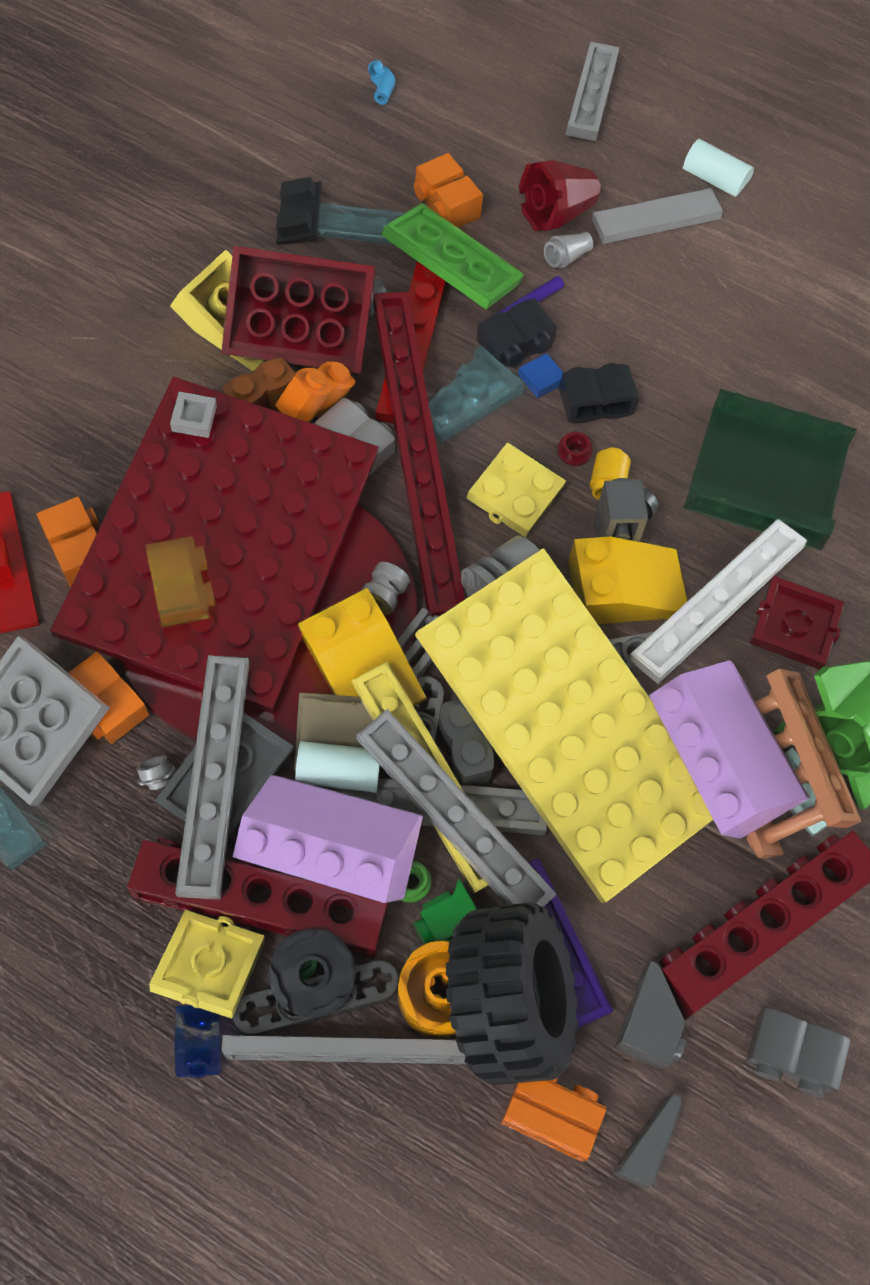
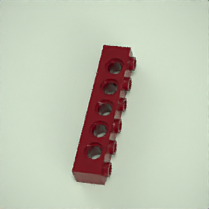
M853 830L841 839L836 833L827 838L816 847L821 853L810 861L804 855L786 869L790 876L779 883L775 877L755 891L759 899L748 906L742 900L724 914L728 921L718 929L712 923L707 925L692 937L696 945L685 953L680 947H677L659 961L663 967L664 977L685 1020L870 883V850ZM823 867L829 868L835 873L837 882H832L825 877ZM792 889L799 890L804 894L806 905H801L794 900ZM760 912H767L774 918L776 923L775 929L763 924ZM728 935H736L743 941L744 952H737L729 945ZM696 958H703L711 964L713 969L712 976H704L697 970L695 965Z
M158 838L156 843L143 840L126 887L134 899L181 911L188 910L217 920L220 916L230 918L234 924L289 937L294 932L309 928L329 930L342 938L353 954L375 959L387 914L388 903L317 882L300 879V877L277 870L272 872L260 869L261 865L241 859H236V862L225 860L223 877L231 880L229 888L221 893L220 900L177 897L175 894L177 883H172L169 880L172 872L179 868L181 845L164 838ZM259 887L271 890L270 898L264 903L257 904L249 900L252 891ZM299 897H305L312 901L311 908L302 914L294 913L289 909L292 901ZM339 907H346L353 913L352 919L345 924L333 922L330 919V915L333 910Z

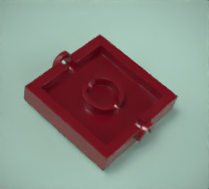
M773 576L764 600H761L759 603L760 606L756 612V615L759 616L749 644L820 670L827 663L832 643L835 644L839 638L841 629L837 627L845 602Z

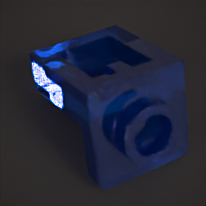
M192 1005L175 1006L174 1055L177 1077L202 1078L208 1075L220 1074L219 1014L201 1008H194Z

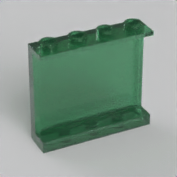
M720 389L711 411L683 508L759 532H764L779 519L807 540L805 546L822 550L833 533L836 520L832 519V514L848 447L857 429L843 425L840 422H832L815 417L806 412H798L781 407L772 402H764L747 397L738 392Z

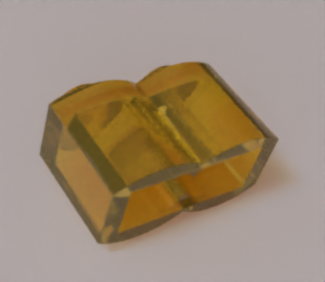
M193 536L145 545L162 627L208 619V607L214 606L215 601L211 582L203 583L200 573L202 570H207L203 546L195 548Z

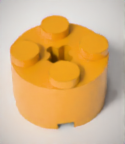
M447 941L430 942L417 948L405 962L399 977L398 1004L402 1016L417 1033L427 1038L447 1039L457 1036L455 1029H452L449 1017L451 1015L450 1002H447V998L442 999L439 994H432L437 982H440L443 988L448 987L446 963L449 962L450 954L448 953L449 942Z

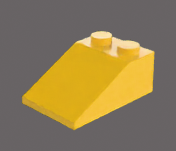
M612 536L574 539L568 560L573 590L597 624L669 619L687 603L676 549Z
M368 588L298 623L303 640L334 695L358 696L352 685V680L388 662L413 706L427 700L393 631Z

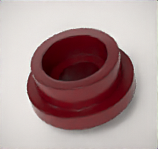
M577 431L570 432L562 437L557 447L559 458L564 463L572 466H580L587 463L593 452V446L588 436ZM571 449H576L579 452L571 451Z

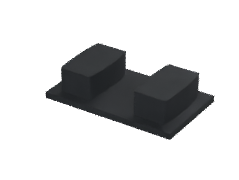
M311 177L281 183V205L276 224L277 245L317 237L322 189L321 181L313 182Z

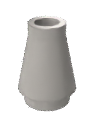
M588 232L553 236L544 246L545 259L551 267L565 268L581 255L592 250L593 239Z

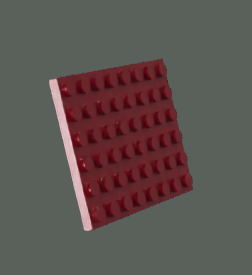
M173 376L50 629L52 636L204 689L208 655L248 658L250 664L245 704L274 713L303 641L298 623L312 617L377 458L379 446ZM179 392L216 398L217 408L209 438L173 432L171 430L170 422Z

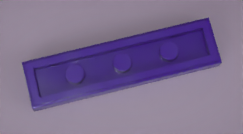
M537 858L529 861L530 866L555 892L540 859ZM556 894L543 908L547 909V913L551 914L556 920V927L561 929L565 948H568L571 959L569 961L575 978L574 991L575 996H577L578 1005L576 1019L578 1020L579 1029L611 1014L613 1009Z

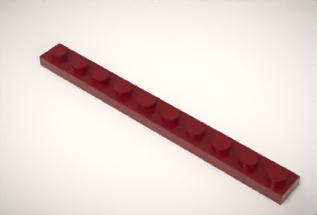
M408 291L374 293L372 302L426 609L429 611V616L434 617L436 615L440 617L464 601L465 595L461 582L460 568Z

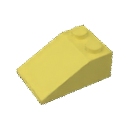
M227 250L220 254L184 287L170 305L196 333L221 350L232 256ZM229 355L251 371H254L264 361Z

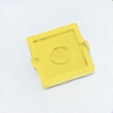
M507 442L468 491L467 499L488 512L492 522L496 524L503 522L526 538L561 492L566 480ZM494 514H497L499 519L495 518Z
M185 910L149 983L150 992L232 1019L264 946L265 936L234 926V922L225 916H220L218 920ZM222 922L227 923L228 927L222 926Z

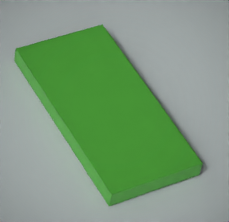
M423 203L385 225L381 235L484 309H488L520 285L524 277L522 272Z

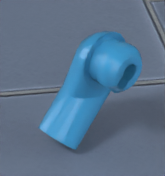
M374 60L368 65L367 70L371 75L370 79L377 87L374 93V100L378 104L384 105L390 98L396 80L392 72L386 66H383L380 60Z

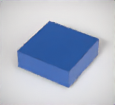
M546 353L519 367L518 376L533 394L540 398L559 387L563 372Z

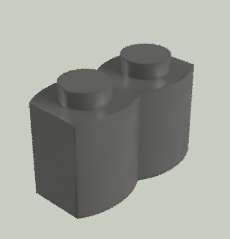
M460 699L441 704L438 722L439 741L444 751L450 756L449 767L460 785L485 787L489 785L494 766L493 751L488 740L480 733L481 730Z
M764 1008L758 1013L746 1063L756 1067L755 1074L776 1082H781L782 1077H786L799 1083L797 1088L799 1091L810 1096L824 1098L825 1093L831 1094L839 1091L851 1039L832 1030L806 1023L786 1013Z

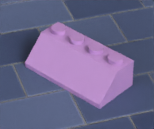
M728 660L680 674L649 695L721 835L741 839L809 799L802 783L732 661Z
M270 775L242 815L233 857L388 903L404 899L423 815L281 776Z

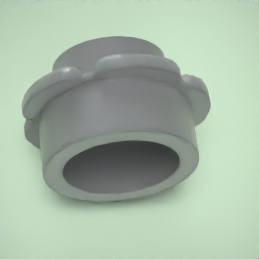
M166 755L149 758L140 763L136 768L140 777L137 779V783L140 786L146 784L150 790L160 789L167 785L176 769L173 764L169 763Z

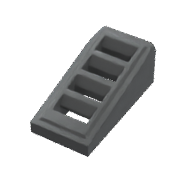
M673 1094L661 1102L616 1165L613 1175L642 1189L654 1186L683 1102L681 1097Z

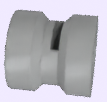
M379 562L372 572V581L366 583L362 590L368 588L382 613L390 615L398 604L397 596L405 592L410 579L398 566L388 562Z

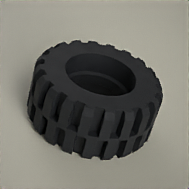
M531 902L470 911L460 920L452 932L454 938L449 942L448 953L450 957L449 962L446 963V976L448 977L446 994L447 1002H450L451 1015L449 1017L452 1029L456 1031L458 1049L465 1055L464 1062L470 1070L474 1071L475 1076L492 1085L556 1079L566 1071V1068L572 1061L571 1054L575 1051L576 1047L575 1033L578 1032V1020L576 1019L578 1005L577 996H575L574 991L575 978L573 971H571L569 962L571 959L568 948H565L561 929L556 927V920L551 914L547 913V909Z

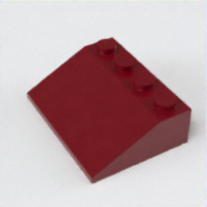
M233 246L221 354L261 360L283 357L289 364L319 368L320 365L326 362H339L349 372L361 374L376 277L375 266Z

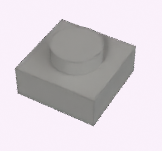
M179 392L170 422L171 430L173 432L209 438L217 408L216 398Z

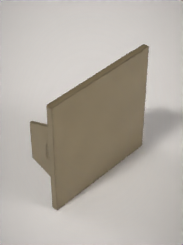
M299 692L294 771H296L300 741L364 748L357 741L356 735L373 720L358 696Z

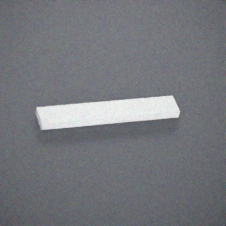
M777 519L630 654L629 660L659 684L805 547L807 540Z

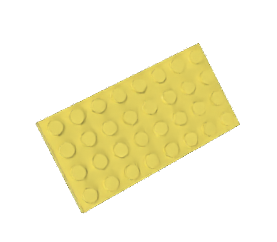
M544 548L416 632L415 636L601 903L609 901L713 820L657 713L654 703Z

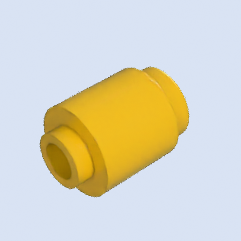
M611 447L601 450L596 454L590 488L592 496L598 501L605 481H612L617 478L628 479L631 459L621 449Z

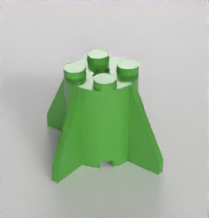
M870 660L822 667L814 675L823 701L814 706V709L841 774L848 776L859 809L864 810L870 805ZM785 722L781 723L773 731L774 735L784 731Z

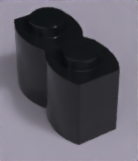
M529 299L515 305L507 312L495 314L481 322L477 327V342L497 369L515 367L524 360L525 356L536 353L542 354L548 351L555 342L557 326L536 299Z
M608 363L598 369L575 367L562 373L559 392L568 422L585 423L600 418L617 419L635 413L640 398L629 365Z

